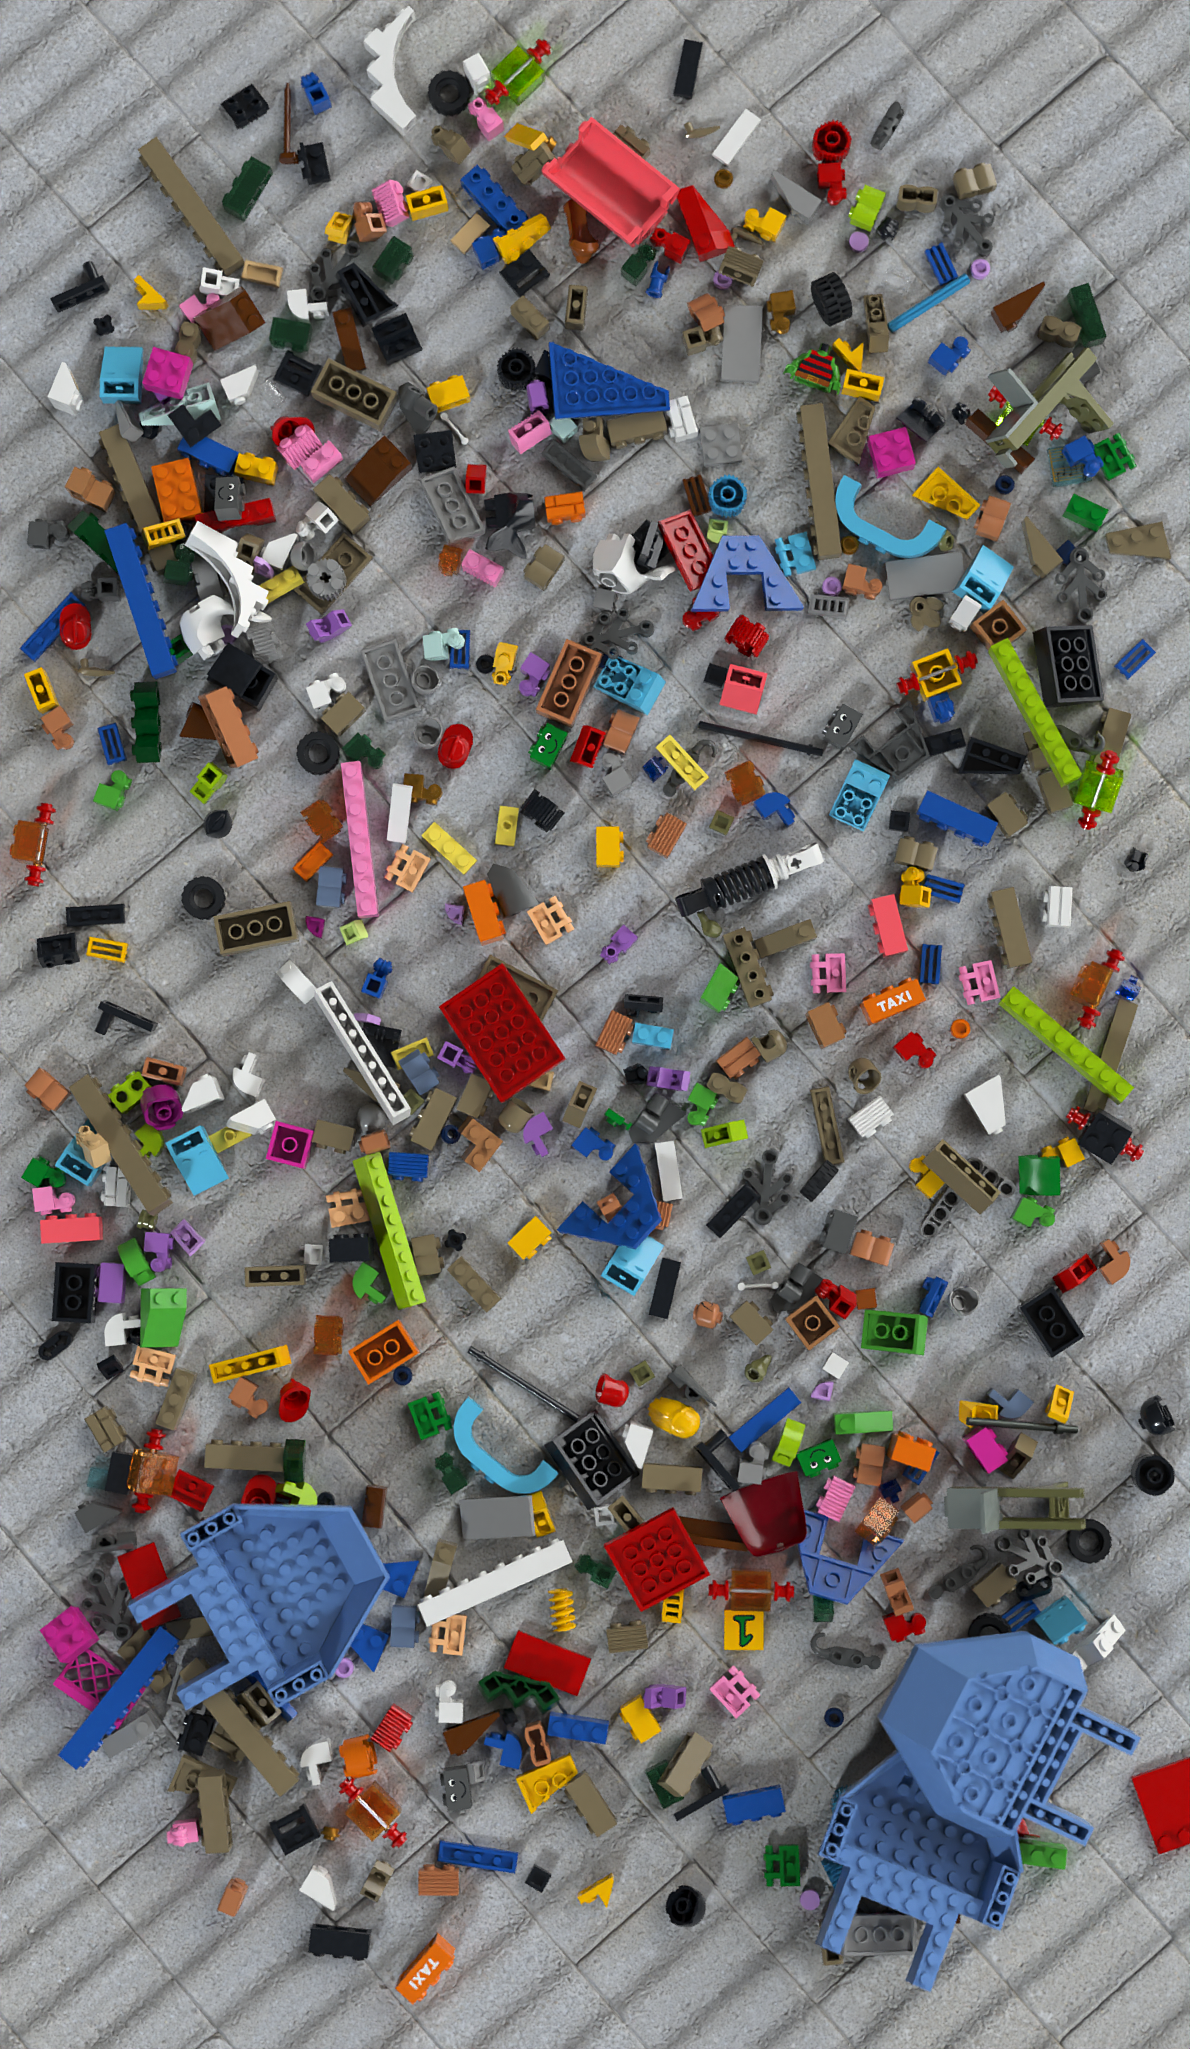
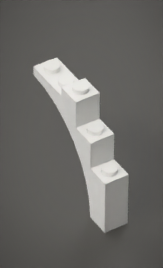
M409 6L405 10H400L396 19L392 23H388L384 27L383 32L376 28L373 32H368L364 38L365 49L377 59L372 60L367 67L368 77L380 88L375 89L371 94V105L403 136L417 124L416 115L406 105L399 93L394 74L395 57L399 43L407 28L415 20L414 10Z
M197 521L190 532L185 546L198 553L210 563L226 584L234 607V625L231 635L238 638L241 632L245 633L250 625L248 619L251 620L253 615H257L260 609H265L269 601L266 599L269 591L251 582L253 579L251 572L254 567L236 558L238 555L236 548L239 543Z
M1113 1614L1082 1642L1068 1651V1653L1080 1659L1082 1670L1084 1671L1087 1666L1105 1659L1113 1650V1644L1126 1630Z

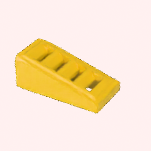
M179 518L142 528V536L147 550L185 537ZM174 525H175L176 531H177V533H178V534H175V535H174V532H173V529H172V526H174ZM166 528L168 529V532H169V535H170V536H168V537L166 536V533H165V530H164V529H166ZM158 531H160L162 536L160 539L157 534ZM150 534L154 537L153 541H151Z
M684 1589L673 1595L679 1596V1600L668 1598L663 1600L661 1621L681 1623ZM667 1603L678 1604V1608L667 1607ZM666 1612H676L678 1614L677 1616L666 1615Z

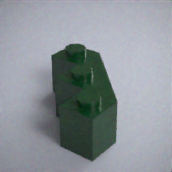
M82 510L67 527L119 575L104 531L105 529L98 523L99 519L92 512L87 514Z
M158 681L134 682V688L130 690L131 702L135 704L134 717H131V727L135 729L136 733L135 744H132V755L136 756L137 763L160 762L162 743L160 742L161 716L159 715L160 693Z
M493 1671L478 1681L477 1684L487 1703L505 1693L515 1709L532 1699L542 1715L559 1705L560 1702L559 1696L549 1682L531 1680L522 1676L503 1674V1672Z

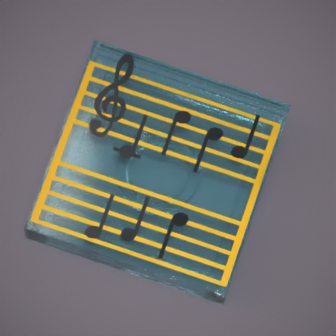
M1064 446L1047 449L1053 488L1092 481V477H1087L1083 473L1084 463L1070 467L1062 453Z

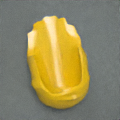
M662 1396L660 1399H654L647 1408L651 1422L656 1427L676 1437H692L700 1427L698 1412L692 1406H687L677 1400Z

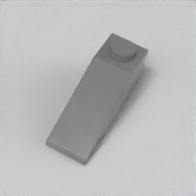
M773 170L771 181L789 212L798 223H804L808 226L819 210L822 200Z
M149 1709L102 1739L101 1741L104 1742L102 1747L110 1759L156 1731L160 1724Z

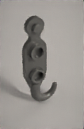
M1056 725L1069 750L1084 752L1089 755H1097L1103 751L1105 739L1101 734H1097V737L1100 739V745L1097 748H1092L1081 735L1063 725Z
M703 739L688 750L687 753L698 764L701 749L704 746H710L713 751L712 757L714 758L717 754V747L713 741ZM675 769L671 772V782L663 787V793L667 797L674 796L677 785L686 782Z
M981 1545L971 1546L970 1550L978 1549L981 1551L982 1558L977 1562L962 1564L942 1578L940 1585H933L929 1588V1596L933 1599H939L944 1591H956L972 1581L980 1569L988 1562L989 1554L987 1549Z
M817 1633L811 1639L810 1646L812 1651L833 1664L851 1668H860L863 1665H867L873 1670L878 1669L881 1665V1660L878 1656L866 1657L859 1650L840 1646L826 1649L819 1648L816 1643L817 1639L826 1636L825 1633Z

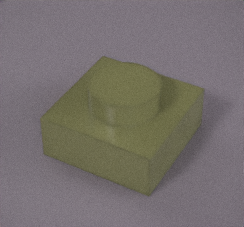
M717 810L709 828L727 836L735 817Z
M412 1088L403 1095L411 1108V1115L425 1102Z
M764 1250L745 1257L753 1276L771 1268Z
M646 1360L629 1369L638 1387L655 1378Z

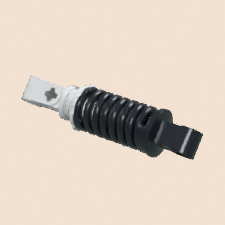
M817 842L808 844L783 856L776 854L771 859H768L763 854L756 861L751 860L748 864L743 863L741 867L735 866V869L730 868L728 872H721V875L715 874L714 878L700 879L701 888L675 897V901L681 917L692 915L707 907L713 913H716L720 907H727L726 900L729 905H733V898L737 903L741 901L740 895L743 900L748 899L747 893L750 897H754L755 893L753 890L759 895L762 891L767 892L768 889H777V882L779 880L789 879L788 875L819 865L824 860ZM793 858H796L798 860L796 861L795 866L791 864L793 862Z

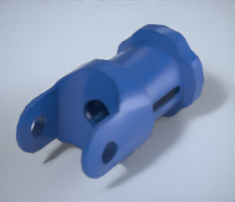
M658 261L653 266L650 275L651 282L649 288L646 289L647 295L653 298L662 297L661 291L664 283L667 281L670 266H668L665 274L658 272Z

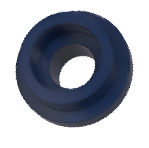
M1008 475L1000 476L995 482V488L1000 494L1007 495L1014 489V480ZM1001 483H1007L1008 487L1003 488Z
M455 1125L445 1126L441 1132L443 1141L447 1144L458 1142L461 1133L457 1131L459 1128ZM449 1131H451V1132L453 1133V1137H452V1138H449V1137H448V1132H449Z
M399 1366L393 1372V1379L398 1385H407L412 1380V1371L406 1366ZM401 1372L406 1373L407 1376L405 1379H401L399 1377V1374Z
M832 1707L825 1712L824 1720L829 1727L836 1728L842 1725L844 1715L839 1708ZM832 1714H836L838 1716L837 1719L834 1721L830 1719V1716Z

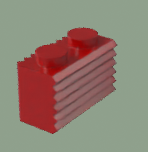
M583 725L570 762L586 768H593L594 761L598 756L597 753H599L598 750L602 745L601 742H603L602 739H604L606 733L592 726Z
M393 1703L370 1740L388 1752H391L392 1748L396 1750L402 1742L400 1738L402 1733H407L413 1725V1722H411L413 1716Z

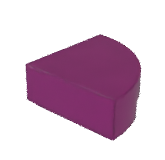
M306 916L305 921L309 931L314 936L322 939L325 919Z

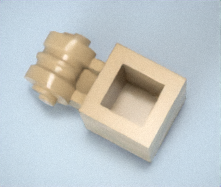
M81 1126L78 1129L79 1132L76 1133V1143L83 1148L85 1160L94 1169L112 1161L108 1142L99 1133L95 1134L92 1132L89 1126Z

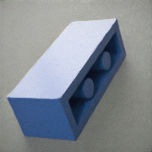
M182 437L177 448L182 458H189L190 461L193 459L198 462L200 467L204 469L212 468L220 476L233 475L239 452L207 437L191 448Z
M550 1711L547 1735L606 1745L609 1720Z
M780 1784L722 1796L727 1824L731 1823L733 1826L740 1825L744 1820L749 1819L751 1821H759L763 1819V1816L768 1815L770 1817H779L783 1812H786Z

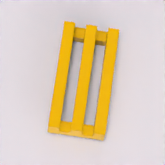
M89 937L86 956L125 963L129 944ZM93 942H99L123 948L122 950H116L92 944ZM91 949L121 954V958L92 953Z

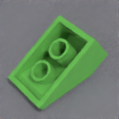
M719 963L699 1002L720 1013L721 1009L725 1011L730 1003V1000L727 998L730 993L735 994L740 985L737 983L738 977Z
M141 1288V1348L178 1347L187 1308V1288Z
M865 1309L861 1348L924 1356L928 1316Z

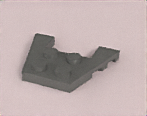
M910 700L895 711L907 728L878 750L872 747L864 735L849 745L850 749L898 781L930 758Z

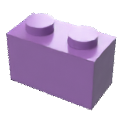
M102 1262L98 1266L97 1278L100 1279L99 1286H96L95 1297L98 1298V1302L125 1303L127 1270L124 1264Z

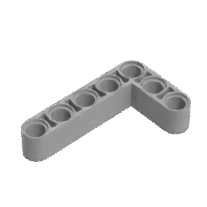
M973 1157L966 1160L969 1163L971 1161L977 1162V1171L984 1177L986 1173L991 1172L994 1175V1181L991 1184L1000 1192L1003 1184L1009 1185L1010 1192L1007 1195L1001 1192L999 1197L1009 1198L1014 1195L1015 1185L1009 1179L979 1158ZM947 1186L920 1224L919 1233L922 1237L934 1238L962 1200L949 1186ZM950 1192L956 1196V1200L952 1204L946 1200V1196ZM938 1208H941L945 1213L944 1217L940 1220L935 1217V1211ZM927 1224L933 1227L931 1235H926L923 1231L924 1226Z

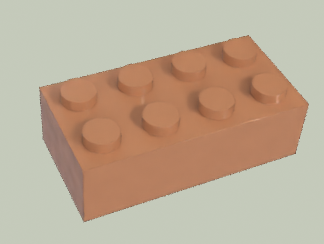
M566 639L537 705L536 714L572 728L601 662L602 654Z
M227 686L218 687L198 696L229 768H238L258 759L257 746L254 742L251 743L249 728L241 720L243 715L240 708L236 707L233 702L235 697L232 690L228 689Z

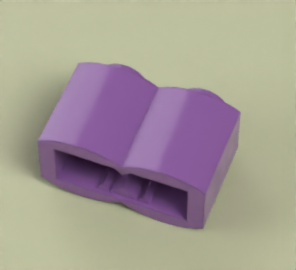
M533 380L526 386L530 414L533 415L534 412L537 413V410H539L543 415H548L549 404L545 383L540 380Z

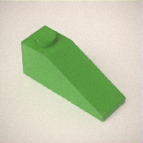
M892 1411L833 1413L835 1434L893 1431Z

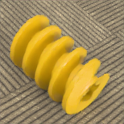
M566 1588L549 1590L548 1593L554 1594V1597L550 1598L549 1601L555 1602L554 1605L549 1607L555 1610V1613L550 1615V1617L556 1618V1621L551 1623V1625L557 1626V1629L553 1631L574 1629L576 1623L571 1621L575 1619V1615L570 1613L574 1612L575 1609L569 1606L574 1603V1600L568 1598L573 1595V1592Z

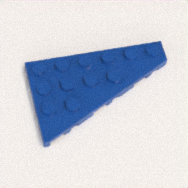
M554 342L548 343L555 420L670 411L669 390L645 382L626 372L595 361V359L559 346Z

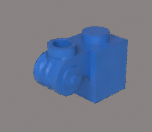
M312 71L306 74V76L301 77V87L305 89L306 98L314 115H317L332 108L322 82L318 83L319 77Z
M501 228L493 230L490 236L478 237L472 243L473 252L482 270L500 262L493 238L497 236L501 238L507 234Z
M962 336L955 338L952 349L942 342L931 354L928 363L945 377L949 372L953 373L959 366L957 363L961 357L965 359L971 352L967 339Z
M1085 435L1065 445L1062 450L1070 467L1079 463L1085 464L1083 473L1087 477H1094L1099 469L1104 466L1100 456L1096 457L1094 454L1092 441L1087 439Z
M948 692L930 697L927 700L934 723L940 721V724L951 721V718L954 717V702L950 700Z
M382 958L376 960L373 964L375 971L373 975L368 973L361 992L381 1000L388 984L386 980L387 975L393 970L392 962H387Z
M585 1127L571 1145L586 1158L593 1150L597 1149L599 1150L598 1155L600 1159L604 1161L612 1158L615 1147L608 1139L605 1141L601 1140L598 1137L600 1133L592 1127L590 1129Z

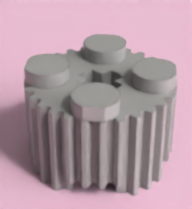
M320 559L316 563L313 562L308 568L307 584L315 597L318 596L319 599L322 598V600L326 599L327 601L331 599L333 601L334 598L337 599L340 596V593H343L342 590H345L344 586H346L347 578L343 568L335 560ZM325 577L331 578V579H328V580H329L328 583H325V582H324L323 579H324Z
M272 621L250 627L246 631L255 660L263 665L283 658Z

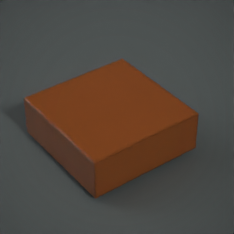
M875 1288L855 1290L857 1310L877 1308Z

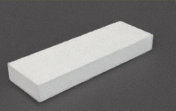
M745 109L712 153V156L728 167L760 124L761 119Z
M393 784L387 832L388 841L406 843L413 786Z
M674 1141L655 1143L663 1201L683 1199Z

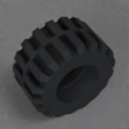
M835 272L811 282V294L820 317L829 327L852 317L853 308L850 296L843 281Z

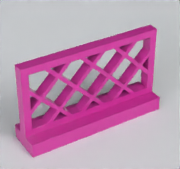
M87 1649L85 1652L89 1654L90 1663L79 1665L78 1657H76L66 1665L53 1685L92 1712L100 1702L98 1692L111 1689L110 1675L118 1674L121 1676L123 1672L90 1649ZM92 1657H94V1658L97 1659L98 1661L93 1662ZM93 1664H104L106 1674L95 1676ZM91 1665L93 1677L81 1679L79 1667ZM77 1668L79 1680L70 1681L64 1676L69 1669ZM108 1668H110V1669H111L112 1671H114V1672H113V1673H109ZM107 1676L109 1688L97 1690L96 1678ZM93 1679L95 1691H84L82 1681ZM143 1687L140 1693L143 1694L146 1688ZM95 1693L96 1698H94L90 1694ZM133 1702L130 1704V1706L128 1705L127 1709L129 1711L125 1715V1717L122 1720L118 1718L117 1721L114 1723V1725L117 1726L116 1729H119L121 1727L124 1720L135 1706Z

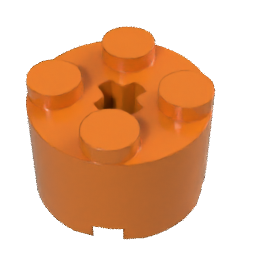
M369 1734L345 1739L343 1745L339 1746L340 1756L344 1757L345 1762L343 1766L345 1777L357 1779L377 1774L378 1769H374V1764H378L373 1741L369 1742L367 1739L370 1738Z

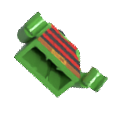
M821 343L818 351L810 349L808 353H802L790 364H787L784 369L783 375L790 373V379L794 377L795 382L825 393L835 390L837 395H839L840 372L838 365L834 363L835 358L828 356L831 350V346Z

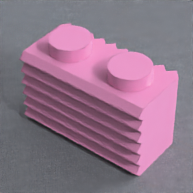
M389 179L371 190L378 213H382L386 226L394 227L409 218V207L403 198V188L398 181Z
M537 410V413L534 412L533 415L524 419V421H521V423H518V425H515V427L508 429L511 444L519 454L524 453L552 434L548 420L539 410Z
M305 424L304 426L297 427L292 436L281 440L276 449L293 470H296L301 465V462L303 463L318 448H321L323 444L313 430Z
M327 441V443H324V446L321 445V448H318L303 463L301 462V468L308 478L315 483L341 462L343 458L332 442Z
M469 549L461 563L463 572L466 571L470 575L473 574V577L476 576L477 579L480 578V580L487 584L490 583V586L493 585V587L498 585L504 574L503 566Z
M835 1475L832 1478L828 1477L823 1487L826 1491L823 1496H819L815 1504L818 1507L817 1512L840 1522L856 1486Z

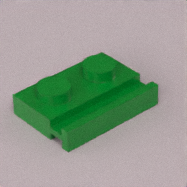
M610 1108L604 1114L607 1117L606 1122L614 1127L617 1125L621 1127L623 1124L626 1127V1131H629L632 1123H625V1119Z

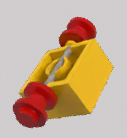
M948 648L911 663L910 669L912 673H910V678L905 680L902 677L898 678L899 682L896 683L897 689L900 694L903 693L905 696L908 695L911 689L920 691L924 702L930 697L959 689L962 681L958 671L960 674H963L965 668L976 669V664H978L975 653L971 654L970 651H966L964 657L960 658L956 655L953 661Z

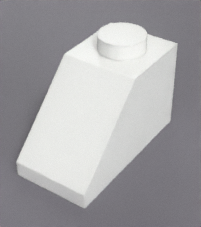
M255 365L220 380L231 406L242 405L249 399L259 375Z
M293 533L269 542L267 547L264 546L261 550L260 557L273 569L283 572L290 561L292 547L300 540L299 536Z
M965 595L949 620L951 627L958 632L963 631L965 633L982 605Z
M313 1865L299 1890L333 1911L337 1900L331 1875L328 1874L324 1867Z

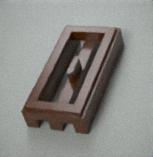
M701 474L689 479H682L693 516L696 517L712 512ZM696 481H698L702 496L705 502L706 509L704 510L695 483ZM689 483L692 484L699 511L697 512L689 490Z

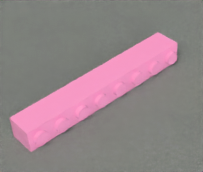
M360 761L341 763L357 914L360 919L379 917L362 764Z

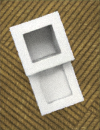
M203 267L199 291L206 296L215 293L219 297H225L239 287L240 279L222 276V271Z
M306 289L287 291L290 311L298 322L311 325L310 317L322 319L325 316H329L327 302L309 304Z
M291 960L287 961L276 972L280 979L304 1004L315 996V989L317 988Z
M249 1052L248 1056L244 1055L241 1061L242 1070L234 1067L233 1080L241 1091L258 1098L265 1080L251 1074L258 1056Z
M126 1312L113 1316L105 1326V1346L128 1344L127 1328L140 1327V1315L128 1316V1320H126Z
M330 1738L312 1742L302 1754L300 1766L301 1768L309 1766V1769H306L308 1781L312 1780L313 1786L319 1785L322 1782L319 1764L332 1761L334 1758Z

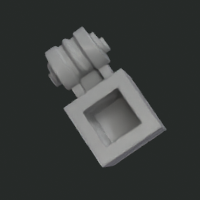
M618 752L616 754L607 753L602 758L603 767L612 770L610 774L602 778L612 797L632 786L631 780L633 779L628 769L624 770L621 765L623 760Z
M754 1441L749 1446V1453L753 1458H739L737 1481L761 1485L762 1479L766 1478L767 1467H763L764 1460H768L769 1448H765L761 1442Z

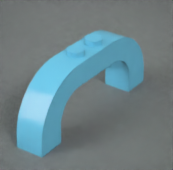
M843 475L836 491V509L843 525L849 532L859 537V542L867 546L870 543L876 546V551L884 555L887 552L899 558L920 557L929 553L938 545L946 532V528L930 519L923 531L917 537L910 540L898 539L860 519L855 513L854 502L862 485Z
M468 1396L456 1414L454 1437L459 1450L470 1461L469 1465L477 1472L479 1470L486 1474L484 1478L490 1483L494 1484L496 1482L502 1488L514 1493H533L550 1484L559 1471L545 1459L533 1472L526 1475H517L506 1469L475 1442L472 1436V1425L483 1408Z

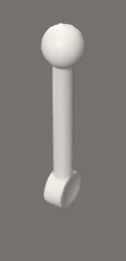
M442 413L440 415L441 420L451 427L461 439L463 445H467L469 442L468 438L463 437L450 422L446 413Z
M777 1282L749 1285L739 1283L738 1289L741 1291L746 1288L777 1289L779 1285Z

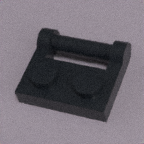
M530 249L499 272L500 276L518 298L525 295L524 293L541 280H546L550 277L548 270L543 267ZM538 270L539 273L521 287L517 286L518 283L531 273Z
M287 350L273 380L309 397L323 366L320 364L315 365L294 355V352ZM290 362H293L305 369L312 371V374L310 376L300 370H297L289 366L288 364Z
M306 1804L299 1806L298 1810L277 1821L269 1822L285 1856L321 1836ZM303 1816L304 1822L284 1833L281 1832V1827Z

